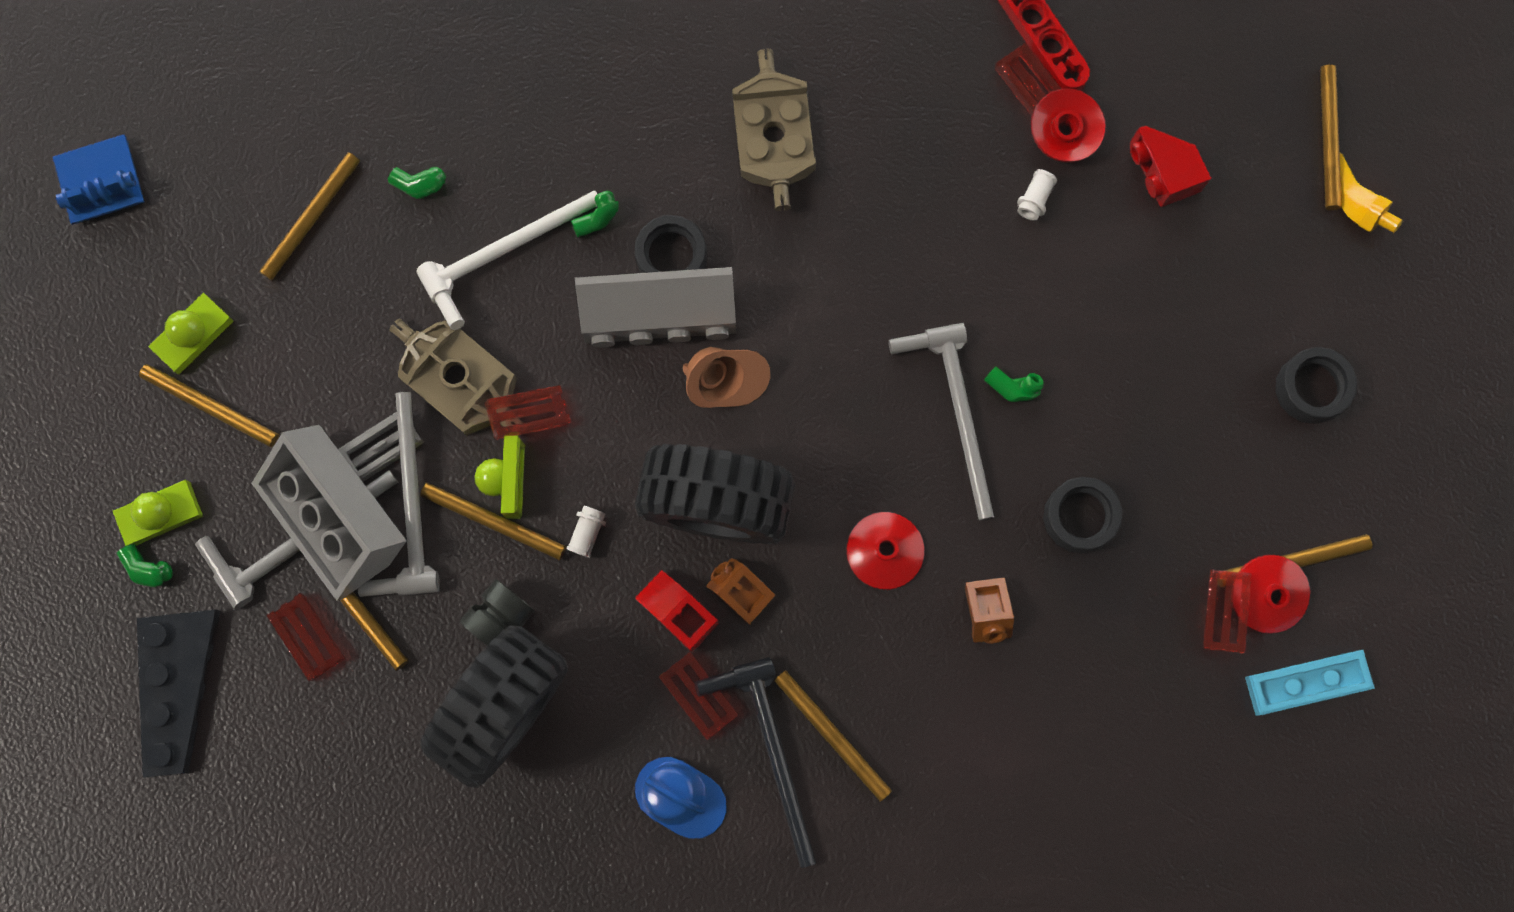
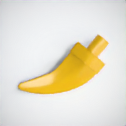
M1339 152L1341 208L1352 221L1368 232H1372L1380 225L1395 233L1403 220L1388 212L1393 202L1361 186L1354 178L1343 154Z

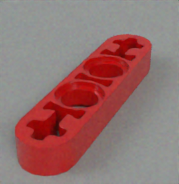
M998 0L1058 90L1067 88L1083 90L1090 76L1088 64L1045 0H1021L1022 2L1018 6H1016L1018 0ZM1034 9L1040 13L1042 21L1038 24H1029L1023 19L1022 13L1025 10ZM1048 38L1055 39L1060 43L1061 51L1056 54H1050L1043 49L1042 42ZM1066 56H1068V58H1067V60H1066V63H1065V65H1064L1063 62H1062V60H1063ZM1067 70L1071 74L1075 72L1079 74L1076 81L1073 78L1067 80L1064 78Z

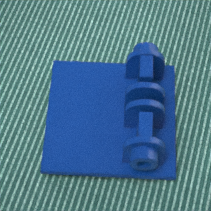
M125 134L53 156L61 186V193L56 195V200L61 209L67 208L72 225L145 202Z

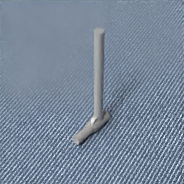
M964 323L927 329L925 333L888 340L891 355L928 348V350L937 355L942 354L979 520L994 518L957 353L967 343Z
M411 392L395 393L409 567L404 568L396 578L367 581L358 588L360 597L398 593L399 596L440 591L438 571H435L428 565L425 566Z
M388 470L366 487L373 497L377 498L397 484L398 481L393 473ZM205 536L195 543V546L213 571L214 580L234 610L242 608L253 600L254 582L300 551L290 538L243 571L241 568L233 567L232 565L228 566L209 536Z

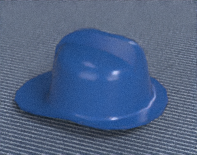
M673 757L657 758L647 763L639 772L635 783V797L640 809L651 819L676 834L689 839L704 838L714 833L723 823L726 814V798L721 787L707 775Z

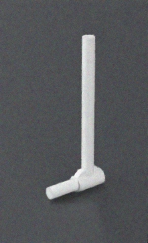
M594 190L446 268L442 264L432 261L421 264L416 272L432 302L437 303L449 327L452 330H457L464 325V320L450 297L454 286L452 281L596 207L597 205L594 201L597 195L596 191Z

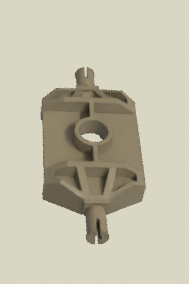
M764 49L757 53L760 73L732 89L741 177L754 184L770 186L774 193L775 210L781 211V200H783L785 211L791 208L788 192L790 184L806 178L816 169L807 99V82L776 72L773 50L767 49L766 60ZM777 127L784 132V137L778 142H770L763 134L768 128Z
M397 319L395 323L402 331L395 325H391L389 331L401 339L407 347L399 364L398 377L451 421L466 436L494 423L502 424L514 436L519 437L522 434L514 425L523 432L525 431L527 425L512 414L509 408L517 377L460 328L452 330L447 321L437 322L422 332H415L401 319ZM455 365L464 367L465 377L461 382L456 384L446 382L445 375L450 367Z

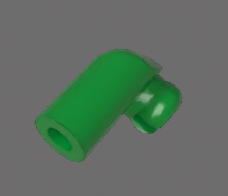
M396 167L388 177L389 184L416 199H421L438 192L446 182L444 171L438 167H431L429 170H424L413 176Z
M607 190L595 196L594 201L598 208L593 213L571 220L577 238L607 227L618 212L619 202L615 201L614 194L611 191Z
M135 544L125 546L117 552V556L128 576L135 584L156 588L162 586L163 582L172 579L173 571L169 563L165 561H160L157 564L144 562Z

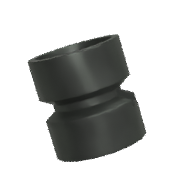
M495 578L481 595L483 599L482 605L473 604L459 622L488 646L494 638L499 636L500 632L509 626L522 627L535 610Z

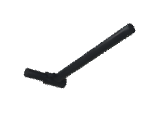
M767 657L732 667L729 672L695 681L694 685L698 697L736 687L745 693H751L800 867L804 868L816 864L766 691V687L770 686L776 676L771 658Z

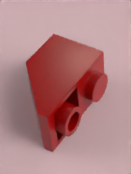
M1148 126L1138 128L1130 141L1132 159L1137 165H1141L1146 176L1145 184L1148 193L1152 198L1157 199L1160 207L1200 193L1211 180V176L1194 144Z
M663 570L635 597L648 612L691 652L719 625L718 620Z

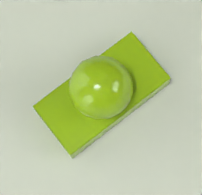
M202 293L186 310L176 311L171 314L165 322V330L148 347L179 375L233 320L205 293Z
M504 436L503 460L496 458L485 460L477 467L474 476L475 484L483 494L488 496L501 495V514L507 519H520L522 517L525 444L518 436Z
M187 480L157 492L142 493L132 503L112 511L125 546L131 544L139 545L204 517L192 485Z

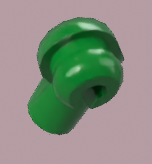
M997 366L984 379L987 384L1010 402L1033 400L1040 395L1044 387L1042 377L1036 373H1029L1027 377L1011 379Z

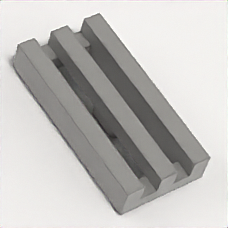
M397 412L338 449L362 482L400 458V448L398 445L361 470H357L358 467L399 441L398 431L378 442L353 460L350 459L349 455L398 425ZM414 428L416 448L423 444L424 441Z

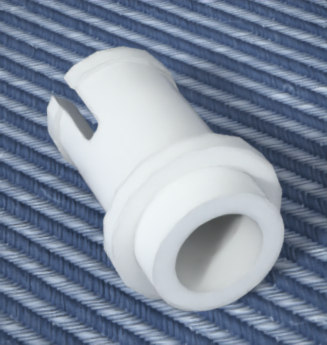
M1045 170L1034 172L1033 179L1025 195L1021 196L1017 201L1019 206L1017 211L1022 217L1029 220H1037L1039 216L1045 214L1046 207L1044 205L1057 183V178L1052 173Z
M583 506L582 512H577L576 514L579 520L567 550L590 558L601 525H606V522L603 521L605 513Z

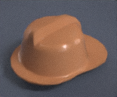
M717 347L704 348L697 352L689 363L683 364L682 368L687 379L686 392L690 401L698 407L704 408L733 407L749 404L762 395L770 381V366L762 355L750 350H724Z

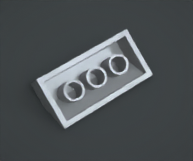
M732 267L575 278L581 333L585 343H592L593 347H611L615 345V341H630V344L647 345L652 343L653 339L668 338L669 342L680 343L691 340V336L704 335L709 340H722L728 338L729 334L736 333Z
M320 425L282 432L251 484L336 601L344 599L387 568L406 543V539Z

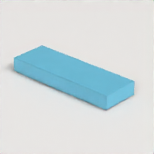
M1363 650L1245 677L1256 716L1375 689Z

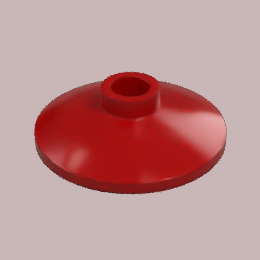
M1059 89L1047 94L1035 107L1031 118V132L1039 149L1048 157L1060 162H1078L1092 155L1102 143L1105 135V118L1098 103L1088 94L1076 89ZM1059 125H1067L1070 129V134H1062L1059 130Z
M891 512L875 513L862 519L852 530L847 542V559L853 573L866 585L883 590L895 589L907 584L919 572L924 559V543L918 529L907 518ZM883 542L891 543L894 548L893 554L889 556L883 555L879 550L880 544Z
M1278 555L1259 556L1246 563L1237 573L1231 590L1232 604L1237 616L1248 627L1262 633L1282 632L1294 626L1305 614L1310 600L1309 582L1303 570L1290 559ZM1279 589L1281 591V598L1278 602L1273 603L1271 594L1274 590Z

